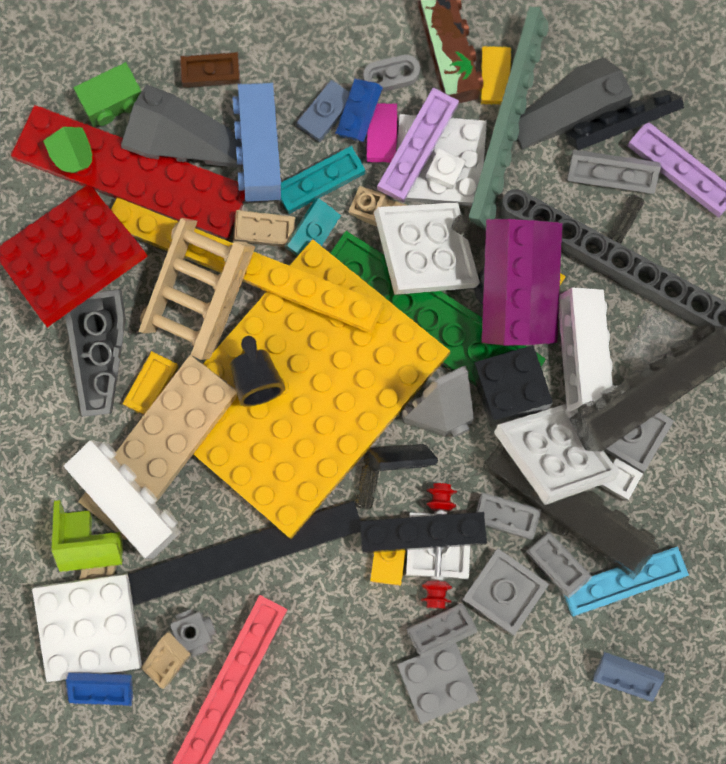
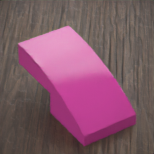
M377 103L367 132V162L391 163L396 154L397 104Z

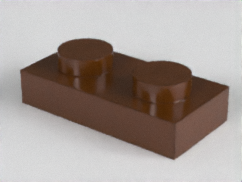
M238 52L180 56L183 88L240 84Z

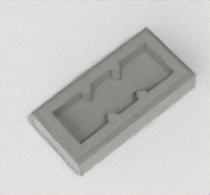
M482 492L476 513L484 512L485 527L533 540L541 509Z
M550 532L546 533L526 551L527 555L568 599L592 579L591 574Z
M463 603L407 628V634L420 659L477 633V628Z

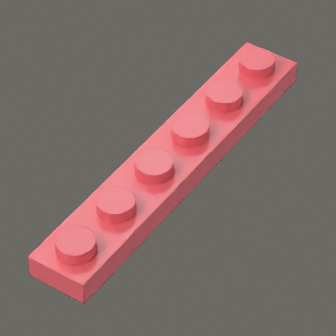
M259 595L172 764L210 763L288 609Z

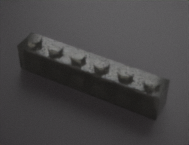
M709 324L696 328L692 332V337L672 344L670 346L671 351L665 355L661 354L651 358L647 362L648 366L644 369L627 374L624 377L625 381L602 391V397L595 402L589 401L581 405L577 409L578 413L569 418L585 451L602 452L725 368L726 331L724 327H710Z
M501 442L484 463L483 469L535 508L541 509L542 513L632 579L639 575L660 546L654 542L656 538L653 534L644 528L638 530L628 523L630 519L624 513L617 509L611 511L603 505L604 500L592 491L588 493L583 491L545 505Z

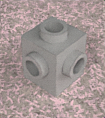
M193 609L176 615L177 621L170 624L172 632L169 633L191 654V658L209 651L208 645L214 643L212 635L216 634L210 616L205 618L203 613H194ZM188 627L196 629V635L192 639H188L185 636V630Z

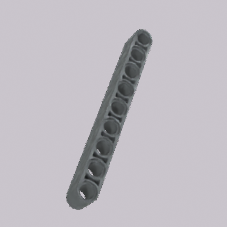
M511 189L504 195L500 207V214L503 219L534 220L533 217L542 216L547 222L562 223V230L569 231L573 238L564 239L562 237L561 252L718 338L726 337V327L722 326L718 321V316L726 318L725 301L523 190ZM516 202L522 209L514 211L507 204ZM585 245H595L599 253H589ZM617 258L623 261L625 268L615 267L612 259ZM638 273L647 274L651 282H642L638 277ZM664 288H673L677 293V297H669L665 293ZM691 302L700 303L703 307V312L695 311L691 306Z

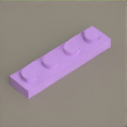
M432 88L377 185V190L404 203L458 107L459 100Z
M651 123L644 124L629 141L627 146L644 160L660 162V172L718 218L726 210V182Z

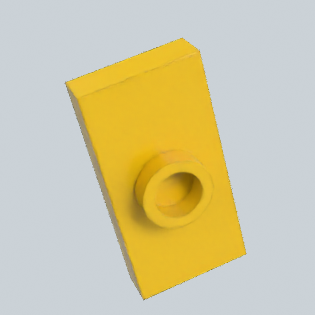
M406 551L374 553L370 582L401 586Z

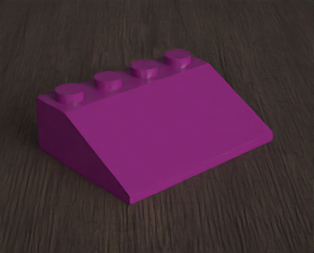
M486 219L482 343L497 345L557 343L562 223L536 220Z

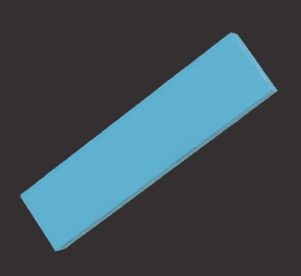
M677 546L594 575L591 580L569 599L566 596L565 599L573 617L689 576Z

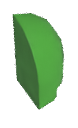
M62 127L43 140L50 158L64 172H80L87 169L92 163L91 147L83 128Z

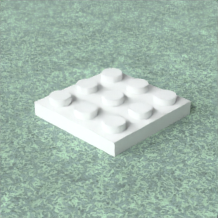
M400 114L397 150L417 115ZM451 118L405 201L436 204L458 203L462 206H472L484 165L486 121ZM438 149L466 160L454 189L426 178Z
M458 203L378 207L375 210L374 215L394 295L475 288L480 284Z
M567 404L499 424L494 431L497 438L545 505L614 481L620 473L576 413H567Z
M128 573L32 588L46 682L67 679L68 672L105 674L141 668L142 663Z

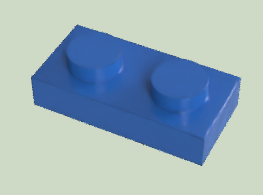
M354 79L335 134L343 138L364 142L383 89L381 85L375 82Z

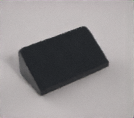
M424 444L377 447L368 450L370 470L372 472L426 468L438 463V458Z

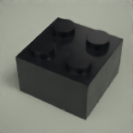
M534 345L474 363L472 373L490 427L547 410L553 404Z

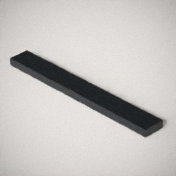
M352 501L312 514L292 539L275 526L128 574L133 607L360 533V518L355 503Z

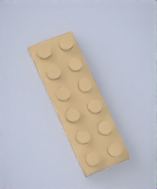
M190 355L116 451L117 455L114 458L121 466L126 464L136 474V483L141 488H148L158 501L238 396L237 390ZM85 492L78 502L113 531L120 532L123 539H127L89 494Z

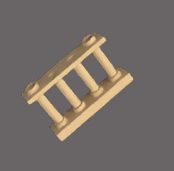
M180 218V221L175 224L172 230V242L149 304L141 313L139 332L155 333L159 327L192 342L194 348L191 355L200 360L210 359L218 346L255 246L246 242L234 241L233 245L228 247L194 232L198 221ZM189 243L223 257L226 264L222 273L216 275L183 260ZM180 271L213 286L215 292L211 302L207 304L174 289L173 286L178 272ZM168 299L202 314L204 321L201 329L195 331L162 316Z

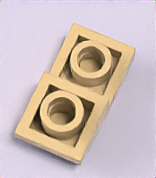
M359 186L348 212L350 215L377 227L374 212L378 207L406 206V204L390 200L384 193Z

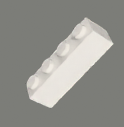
M570 288L559 295V322L567 413L600 414L615 407V390L611 374L613 363L609 352L610 333L607 329V303L604 299V290Z
M90 440L64 467L145 559L155 558L181 533L175 526L178 524L177 520L167 510L161 511L155 504L157 501L155 495L148 488H141L136 483V474L126 464L122 466L114 458L117 455L108 443Z

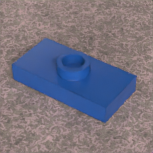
M68 672L66 679L68 703L132 706V675Z

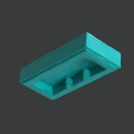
M316 198L284 247L298 256L312 239L322 246L342 215L320 198Z

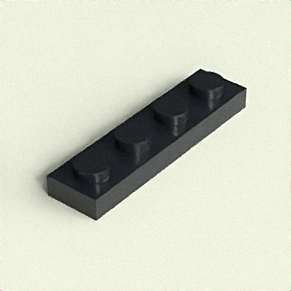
M670 90L658 91L649 99L633 101L627 104L624 109L603 113L597 120L576 124L574 129L565 132L567 142L579 151L684 108L683 99Z
M484 512L360 521L362 554L487 544Z

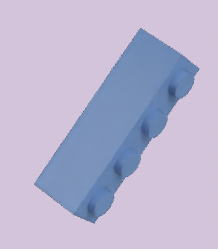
M273 83L238 84V96H233V113L239 114L240 121H234L235 139H241V147H236L237 165L243 164V172H238L239 190H245V202L281 200V178Z

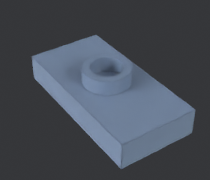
M331 79L297 121V127L320 143L342 116L350 92Z
M604 652L594 672L593 681L653 702L664 681V673Z

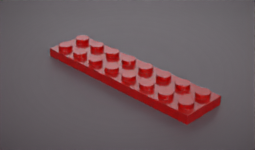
M34 105L12 151L11 157L13 160L84 187L91 185L97 192L115 199L118 197L178 222L180 218L198 221L196 229L223 240H229L234 228L236 210H242L245 203V190H239L237 181L193 164L177 161V158L160 155L159 159L144 157L121 148L123 138ZM62 127L83 128L91 147L92 163L87 169L80 172H64L50 158L43 140Z

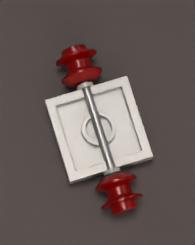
M433 483V488L427 489V492L432 494V501L427 502L426 506L435 511L434 514L410 513L409 517L447 515V511L457 507L456 504L451 502V495L456 494L457 491L451 489V484ZM470 546L407 550L406 575L431 577V580H434L427 581L421 585L422 588L427 590V597L420 599V601L427 602L426 608L445 609V603H452L451 600L446 598V591L452 589V586L443 581V578L469 579Z

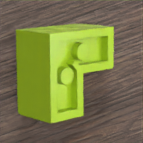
M54 500L52 553L59 572L122 565V536L120 532L92 535V516L90 511L65 513L61 500Z

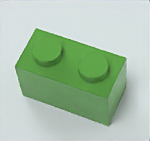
M126 62L73 87L93 127L107 125L116 116L124 112L131 113L135 101L142 92Z

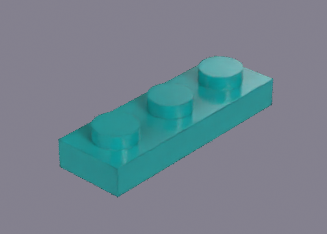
M350 146L281 182V202L288 214H291L312 203L316 198H321L366 174V170L354 149Z

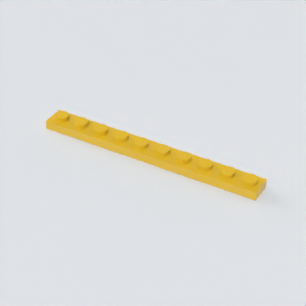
M117 197L111 210L131 235L138 240L168 251L172 242L171 233L178 221ZM196 228L194 230V232L201 234L207 238H210L214 241H217L228 247L233 245V243L229 241L223 240L221 238H218ZM189 243L184 256L185 259L222 273L226 264L223 257ZM253 252L242 282L371 334L384 308L383 303L256 252Z

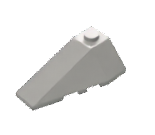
M465 366L434 380L423 391L424 395L412 402L414 409L409 407L402 412L401 418L404 423L444 437L451 433L453 437H457L469 431L468 425L472 424L474 416L468 373Z

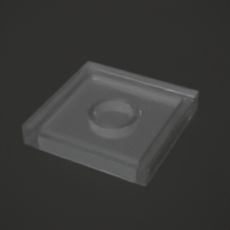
M649 306L620 359L674 388L702 334Z

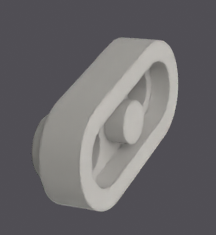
M400 55L372 62L364 69L363 80L374 82L372 80L374 77H381L383 80L377 83L383 87L381 93L413 85L418 80L420 65L417 59L410 55ZM402 70H408L410 74L408 76H403L400 72Z

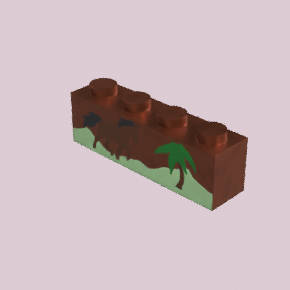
M417 0L440 91L459 100V103L477 100L480 89L484 87L481 72L475 70L476 52L474 46L468 44L466 36H469V27L467 20L462 19L460 15V10H462L461 0Z

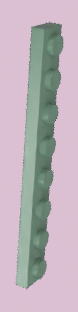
M529 7L468 217L477 230L486 231V219H495L497 197L503 191V176L506 167H509L511 163L513 141H516L519 135L518 123L521 114H524L526 110L528 88L533 86L535 64L541 58V43L543 37H546L549 24L540 7Z

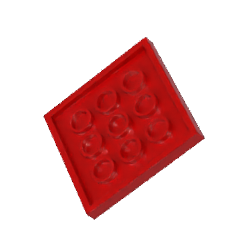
M87 185L77 191L67 200L0 245L1 265L47 328L148 257L144 249L91 185Z

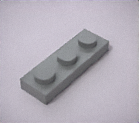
M573 149L567 181L654 194L661 165L660 162Z

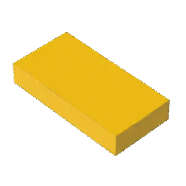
M482 46L481 74L484 87L481 88V104L501 105L511 72V47Z
M151 351L123 405L145 415L174 377L179 365Z

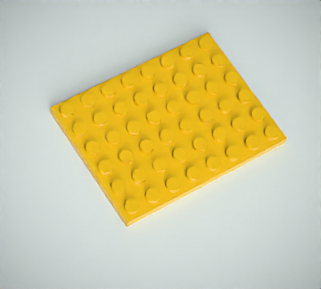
M313 239L289 266L382 302L384 308L372 334L266 292L217 347L210 359H207L203 364L236 389L230 363L233 359L245 353L241 347L242 339L245 336H252L256 340L257 350L268 351L280 377L283 379L285 391L269 402L250 407L241 406L237 396L194 452V455L290 539L294 537L451 354L449 349Z

